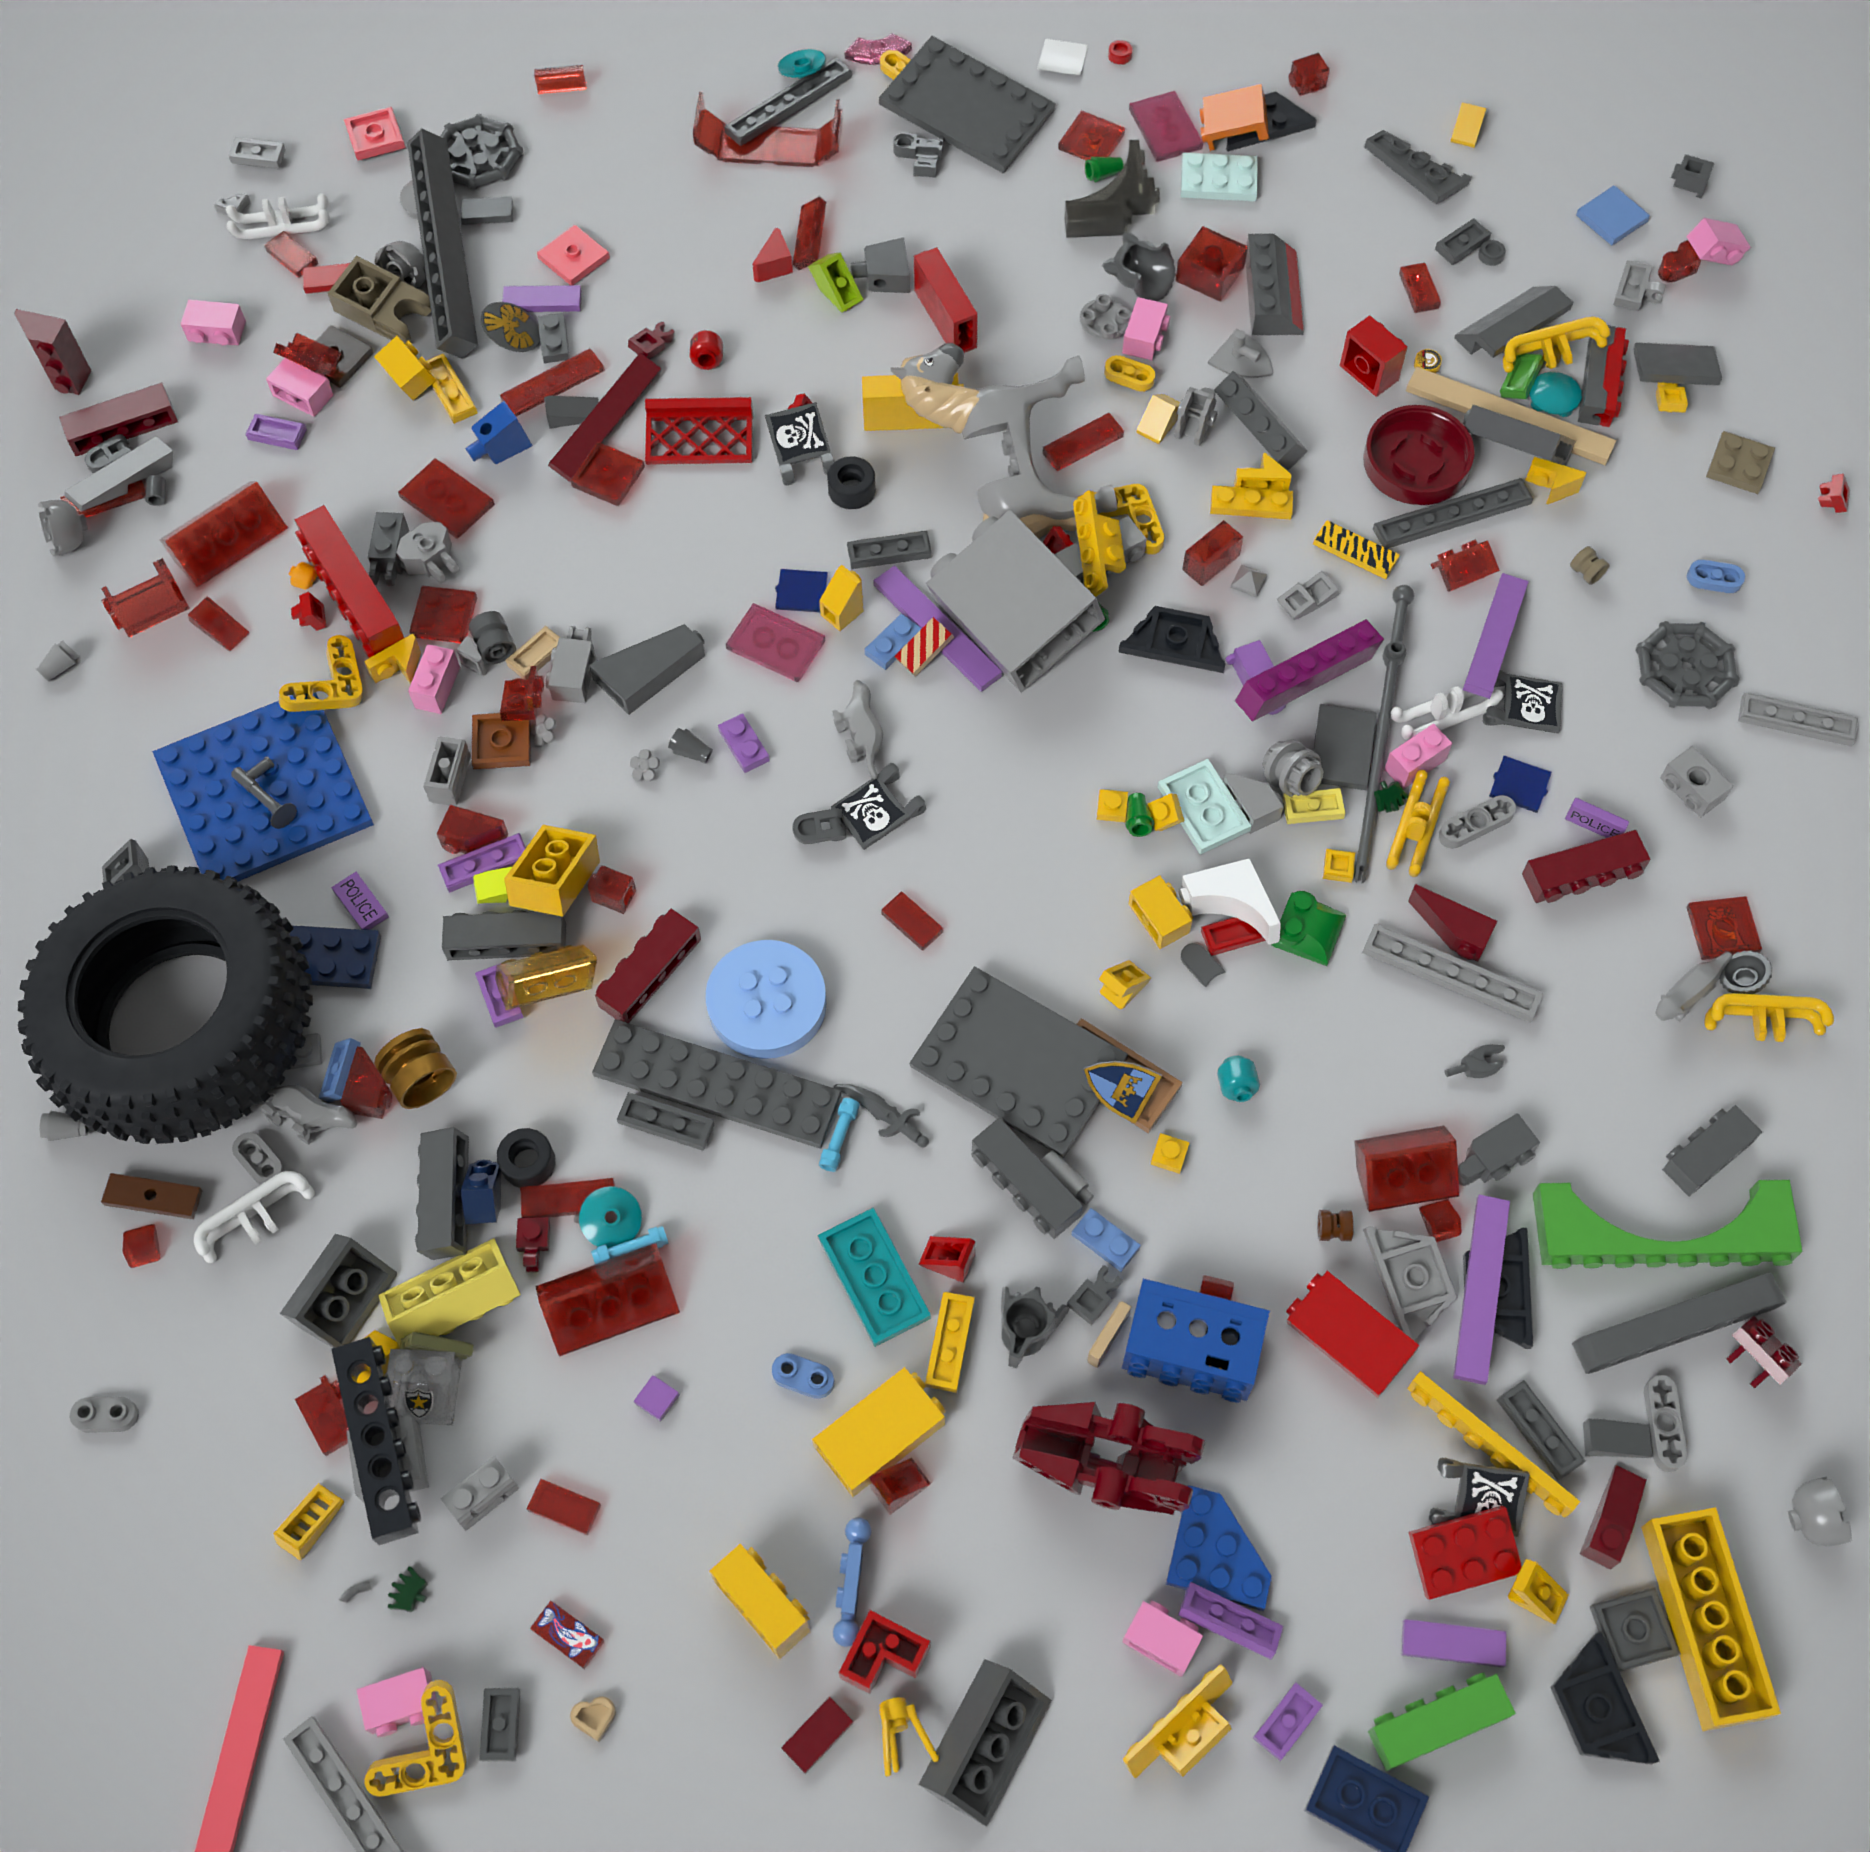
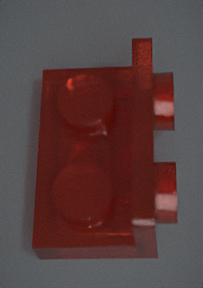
M299 333L295 334L293 342H288L287 346L276 343L273 353L330 377H333L341 356L340 351Z
M1476 539L1461 545L1462 551L1455 554L1453 549L1437 555L1438 561L1430 564L1432 569L1439 568L1448 592L1500 571L1488 540L1479 544Z
M537 666L530 667L529 679L516 678L505 681L500 708L501 721L536 720L537 708L542 707L541 693L544 692L543 676H538Z
M324 1375L320 1377L322 1382L320 1385L297 1397L295 1401L322 1453L328 1456L348 1444V1425L338 1380L332 1382Z

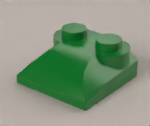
M1292 892L1280 919V940L1277 943L1271 944V946L1327 966L1346 914L1317 902L1316 898L1309 892Z

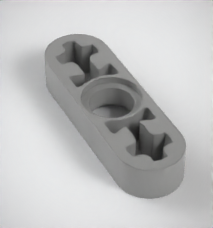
M1496 796L1445 821L1439 832V840L1442 845L1451 849L1469 843L1509 823L1515 814L1516 804L1508 796ZM1497 807H1499L1500 809H1507L1506 814L1503 811H1499L1497 813H1495ZM1474 816L1482 818L1485 826H1473L1470 823V818ZM1449 830H1450L1452 833H1455V832L1461 830V831L1459 832L1457 838H1456L1454 835H1450V836L1448 835V831H1449Z
M1656 1375L1644 1387L1653 1458L1655 1464L1661 1470L1674 1472L1682 1467L1687 1460L1678 1391L1675 1382L1670 1377ZM1660 1384L1661 1389L1667 1390L1668 1393L1662 1399L1664 1407L1655 1409V1407L1661 1404V1396L1659 1393L1654 1392L1653 1389ZM1659 1415H1667L1672 1419L1674 1423L1672 1431L1666 1432L1659 1428L1657 1424V1417ZM1675 1437L1676 1440L1671 1441L1669 1446L1671 1453L1677 1454L1678 1458L1670 1463V1459L1664 1457L1663 1453L1668 1450L1666 1439Z

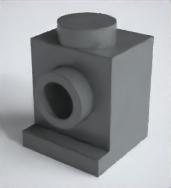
M1685 154L1682 164L1676 163L1671 176L1672 179H1675L1673 186L1697 193L1696 197L1701 198L1712 172L1714 162Z

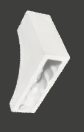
M1250 859L1182 876V888L1179 889V897L1182 905L1188 906L1192 916L1199 914L1232 916L1254 927L1264 937L1268 945L1279 942L1281 923Z

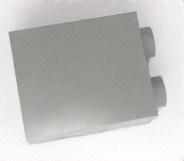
M1008 510L999 519L992 516L981 522L972 535L973 542L958 555L949 553L940 558L931 570L930 576L932 578L926 584L938 605L1022 693L1100 625L1105 618L1097 598L1011 510Z

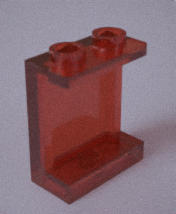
M163 558L153 562L159 575L115 596L111 595L107 586L101 588L106 597L101 600L117 629L124 628L128 637H132L190 609Z

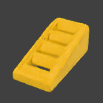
M318 1483L273 1533L276 1544L301 1561L340 1510L344 1500ZM317 1499H320L329 1507L324 1510L315 1502ZM309 1510L319 1516L317 1521L307 1514ZM300 1522H302L305 1525H307L310 1529L308 1531H305L298 1525ZM293 1533L294 1535L299 1537L300 1540L296 1541L291 1537V1534Z

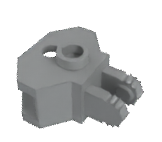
M1190 387L1187 390L1177 410L1178 419L1174 430L1176 438L1180 439L1184 434L1194 438V444L1200 446L1208 427H1212L1217 418L1218 411L1214 410L1217 402L1214 390L1205 387L1201 390Z
M441 522L422 523L400 539L396 554L402 560L401 567L408 575L426 574L428 577L433 576L442 584L446 581L445 575L441 571L443 567L446 566L453 574L460 570L457 563L449 555L452 543L447 528ZM416 536H422L418 539V541L414 540Z

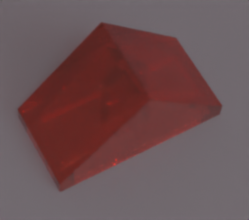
M912 1458L880 1471L869 1478L871 1490L889 1515L931 1484Z

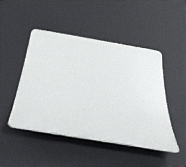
M1045 39L1037 69L1080 75L1088 46Z

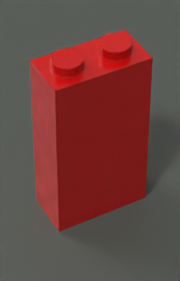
M936 247L914 255V291L945 343H953L959 346L964 353L976 349L978 313L941 252Z
M1328 1270L1323 1276L1317 1273L1306 1287L1310 1292L1303 1300L1296 1298L1287 1309L1286 1313L1290 1315L1287 1318V1324L1379 1398L1420 1345Z

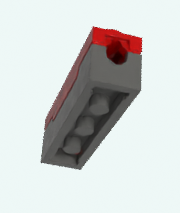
M1608 325L1610 336L1607 337L1606 347H1598L1593 338L1589 337L1582 384V399L1578 414V422L1610 427L1613 417L1618 418L1621 402L1617 401V399L1621 396L1624 381L1620 380V376L1624 375L1626 360H1622V358L1627 353L1629 340L1625 339L1626 328H1616V326Z

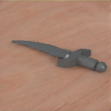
M834 1085L835 1089L841 1090V1092L858 1101L877 1120L890 1124L889 1128L878 1131L879 1136L892 1137L901 1132L914 1143H917L919 1147H926L928 1145L929 1139L924 1135L922 1136L920 1131L908 1123L911 1117L920 1115L918 1109H908L900 1114L896 1107L888 1105L885 1099L867 1089L853 1085Z

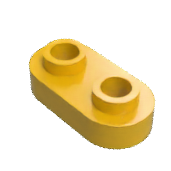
M888 50L880 56V69L894 80L911 59L899 51Z
M1120 355L1111 356L1105 362L1104 375L1111 382L1141 392L1151 389L1154 385L1155 371L1149 365Z

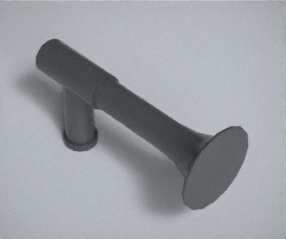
M267 756L264 757L261 762L247 772L241 767H236L232 771L231 776L272 813L271 825L277 829L289 825L296 816V806L291 803L279 804L255 781V779L275 766L271 759Z

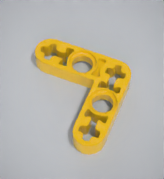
M1130 484L1113 488L1117 501V510L1102 512L1098 515L1110 518L1128 514L1146 539L1148 538V532L1151 531V538L1153 541H1156V543H1151L1150 540H1146L1145 553L1150 555L1159 553L1163 548L1164 533L1146 487L1141 484ZM1132 495H1136V497L1140 498V500H1136L1135 497H1132ZM1139 515H1147L1151 521L1141 523L1136 518Z
M335 635L327 641L326 655L332 680L297 682L283 685L279 690L278 703L281 708L289 712L352 708L360 704L362 684L353 644L348 637ZM335 647L341 648V650L343 651V657L339 658V651ZM341 667L349 668L352 671V673L349 675H342L337 672V669ZM346 685H350L349 688L352 696H348V693L345 692ZM322 691L328 697L326 699H317L313 696V693ZM305 693H308L307 699H305ZM288 695H293L295 700H291Z
M444 1680L430 1682L425 1687L421 1697L429 1750L374 1761L369 1766L364 1778L365 1788L370 1794L374 1796H387L452 1783L462 1777L466 1767V1753L454 1690L448 1682ZM434 1691H438L442 1697L446 1696L441 1706L442 1713L436 1715L438 1711L436 1700H430ZM446 1723L452 1727L454 1733L448 1739H441L436 1736L434 1728L438 1724ZM450 1747L452 1763H457L453 1771H449V1767L444 1765L446 1759L445 1749ZM412 1763L421 1764L425 1769V1775L419 1779H413L407 1775L406 1767ZM396 1767H399V1768H400V1769H399V1779H400V1782L397 1781L398 1775H394V1774H395V1771H396ZM378 1771H382L384 1777L389 1776L385 1784H381L379 1779H374Z

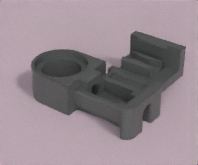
M901 133L893 139V152L900 158L918 159L917 162L914 161L913 176L936 178L937 159H942L943 137L940 136V139L919 138L918 134ZM901 144H908V145H910V146H908V147H900L899 145H901Z

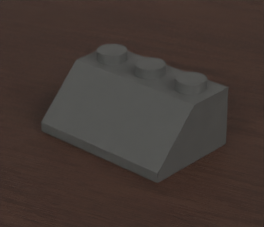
M335 1234L279 1314L332 1348L348 1344L378 1302V1295L386 1290L397 1272L352 1238Z

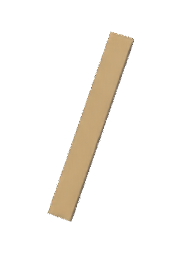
M1416 367L1406 388V392L1465 414L1468 410H1471L1472 405H1476L1561 434L1576 441L1571 453L1606 465L1616 443V440L1419 367Z

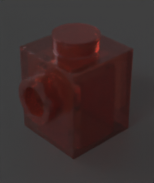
M1319 52L1294 60L1288 75L1291 87L1296 89L1299 96L1326 88L1330 69Z
M601 865L597 874H592L588 882V890L592 902L622 914L626 911L636 892L632 876Z

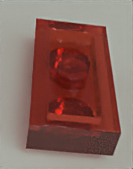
M1426 263L1402 266L1399 275L1414 313L1439 309L1441 300Z

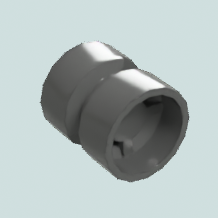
M496 611L483 612L475 616L469 623V631L485 663L497 664L504 662L516 651L515 643L508 632V627L501 613Z

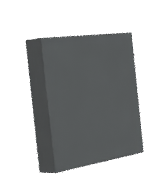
M1655 1587L1590 1606L1599 1632H1602L1619 1672L1680 1655Z

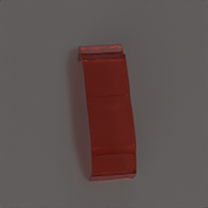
M699 92L693 126V141L696 146L707 154L714 155L717 160L726 163H774L781 166L799 167L819 166V162L822 160L826 161L839 152L843 109H840V99H836L834 118L819 129L771 127L740 146L725 133L724 126L727 124L705 109L703 92Z

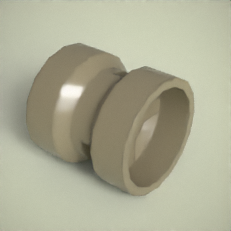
M1590 546L1582 549L1570 563V567L1575 572L1583 574V579L1589 585L1596 583L1602 578L1610 567L1607 561L1596 556V551Z

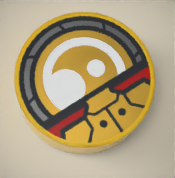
M1431 349L1421 350L1415 357L1414 368L1419 367L1436 374L1441 366V356Z

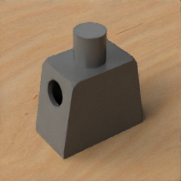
M904 238L868 245L864 248L865 261L850 263L852 277H867L869 291L910 293V274Z

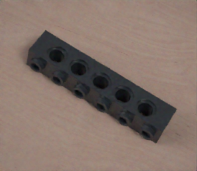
M370 1337L331 1348L371 1537L378 1545H382L419 1533L417 1522L421 1521V1514L417 1502L412 1503L409 1490L414 1489V1483L410 1470H405L402 1459L407 1457V1452L403 1439L397 1438L395 1427L400 1426V1421L396 1408L390 1407L388 1396L393 1395V1389L389 1377L384 1376L381 1365L386 1364L383 1348L381 1345L377 1346ZM367 1370L371 1371V1376L366 1382L357 1383L360 1373ZM369 1402H378L377 1409L373 1413L364 1414V1408ZM384 1432L385 1438L382 1443L372 1446V1437L376 1433ZM392 1464V1470L386 1477H378V1470L382 1465ZM393 1495H398L399 1502L397 1506L391 1510H385L386 1500Z

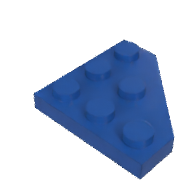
M1188 1485V1487L1193 1489L1189 1508L1181 1513L1165 1585L1186 1590L1190 1582L1238 1605L1264 1611L1272 1577L1222 1495Z

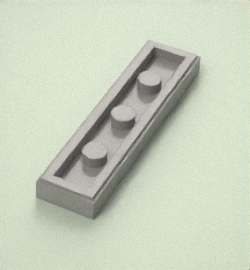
M1744 693L1741 698L1738 721L1852 746L1856 739L1858 718Z

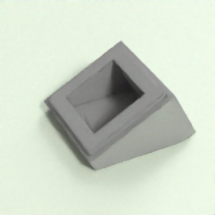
M467 635L456 649L460 662L463 666L485 676L487 672L482 657L470 636Z

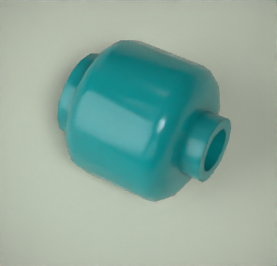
M1239 1055L1231 1056L1225 1059L1218 1068L1217 1076L1223 1096L1227 1099L1246 1102L1258 1092L1260 1081L1255 1064L1250 1059Z

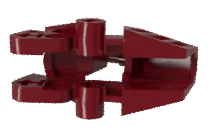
M1096 1402L1033 1406L1022 1422L1012 1459L1069 1492L1081 1495L1083 1485L1093 1487L1094 1492L1091 1501L1101 1507L1113 1510L1125 1507L1174 1515L1175 1510L1182 1512L1189 1508L1193 1494L1192 1488L1175 1482L1177 1475L1180 1471L1182 1472V1468L1187 1463L1193 1464L1202 1458L1205 1440L1192 1434L1153 1426L1144 1419L1145 1411L1143 1409L1126 1403H1118L1116 1405L1113 1420L1101 1417ZM1096 1437L1132 1446L1131 1450L1118 1456L1116 1462L1101 1458L1099 1454L1091 1452Z

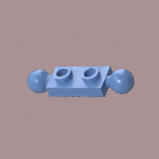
M860 1517L853 1518L847 1523L845 1535L850 1544L848 1553H842L840 1573L845 1574L844 1587H838L836 1608H841L842 1616L841 1620L834 1626L833 1638L837 1644L843 1647L852 1646L859 1632V1627L854 1620L856 1619L863 1560V1543L867 1542L871 1536L869 1522Z

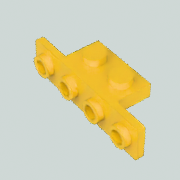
M1088 490L1073 502V510L1075 513L1084 585L1097 597L1108 588L1106 570L1120 574L1126 569L1119 520L1098 515L1094 491Z
M1220 1664L1214 1670L1207 1672L1200 1684L1192 1692L1182 1696L1177 1702L1176 1707L1165 1718L1156 1721L1152 1730L1140 1742L1134 1743L1128 1749L1123 1762L1134 1778H1137L1159 1755L1184 1777L1232 1729L1229 1722L1211 1706L1232 1685V1680L1224 1666Z

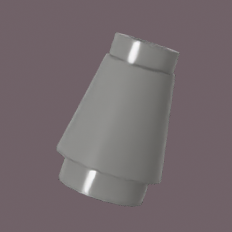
M62 640L58 645L56 643L53 645L36 670L47 681H50L76 664L75 660L79 655Z
M50 1111V1113H43L41 1115L40 1137L48 1138V1141L88 1135L89 1128L79 1120L75 1122L66 1113Z

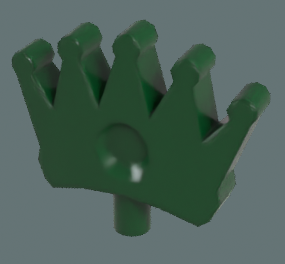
M1385 780L1380 782L1383 790L1374 791L1378 812L1384 810L1386 813L1392 812V810L1398 811V806L1405 804L1403 799H1407L1408 794L1397 781L1391 782L1389 785H1387Z
M411 1566L407 1570L411 1573L412 1577L405 1576L402 1573L399 1574V1578L405 1584L392 1583V1587L396 1588L400 1593L393 1594L391 1592L388 1594L391 1599L398 1602L393 1605L390 1603L387 1605L391 1610L413 1612L417 1600L424 1603L427 1599L421 1593L428 1583Z

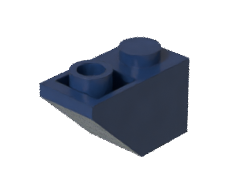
M479 1160L470 1163L461 1188L465 1224L497 1222L501 1209V1169L497 1162Z

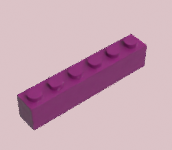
M1365 619L1246 680L1235 702L1253 722L1371 660L1384 638Z

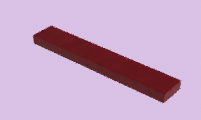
M640 352L556 453L548 466L570 482L659 374L661 368Z

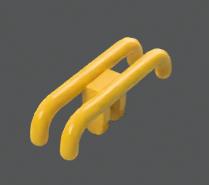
M1592 316L1517 335L1506 344L1505 354L1502 359L1503 369L1507 373L1512 372L1516 356L1540 349L1543 350L1549 369L1556 368L1557 360L1552 347L1555 345L1558 346L1564 363L1566 365L1571 364L1573 357L1568 342L1590 337L1596 341L1598 347L1604 348L1607 345V337L1610 336V328L1601 318Z
M1422 769L1416 773L1386 861L1388 869H1396L1406 838L1418 841L1408 871L1411 877H1417L1421 872L1442 804L1450 785L1449 778L1441 777L1437 783L1431 804L1419 802L1428 777V773Z
M1729 993L1723 994L1714 1001L1712 1007L1705 1014L1704 1021L1705 1028L1711 1031L1716 1029L1717 1021L1722 1020L1724 1015L1752 1016L1755 1038L1757 1041H1764L1767 1036L1766 1017H1770L1775 1041L1783 1042L1786 1037L1785 1018L1806 1019L1811 1022L1814 1033L1822 1036L1826 1033V1026L1833 1025L1834 1015L1827 1003L1818 998Z

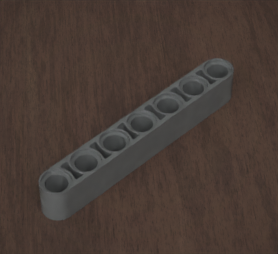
M1771 1272L1583 1336L1574 1341L1572 1345L1585 1373L1590 1374L1772 1311L1784 1305L1786 1300Z

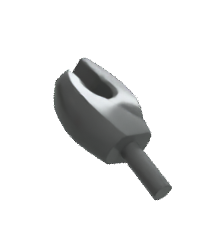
M1494 1044L1479 1046L1470 1051L1461 1060V1065L1444 1070L1445 1076L1449 1077L1465 1072L1466 1076L1471 1078L1489 1077L1503 1067L1504 1061L1488 1063L1485 1061V1057H1491L1493 1054L1504 1051L1505 1046Z

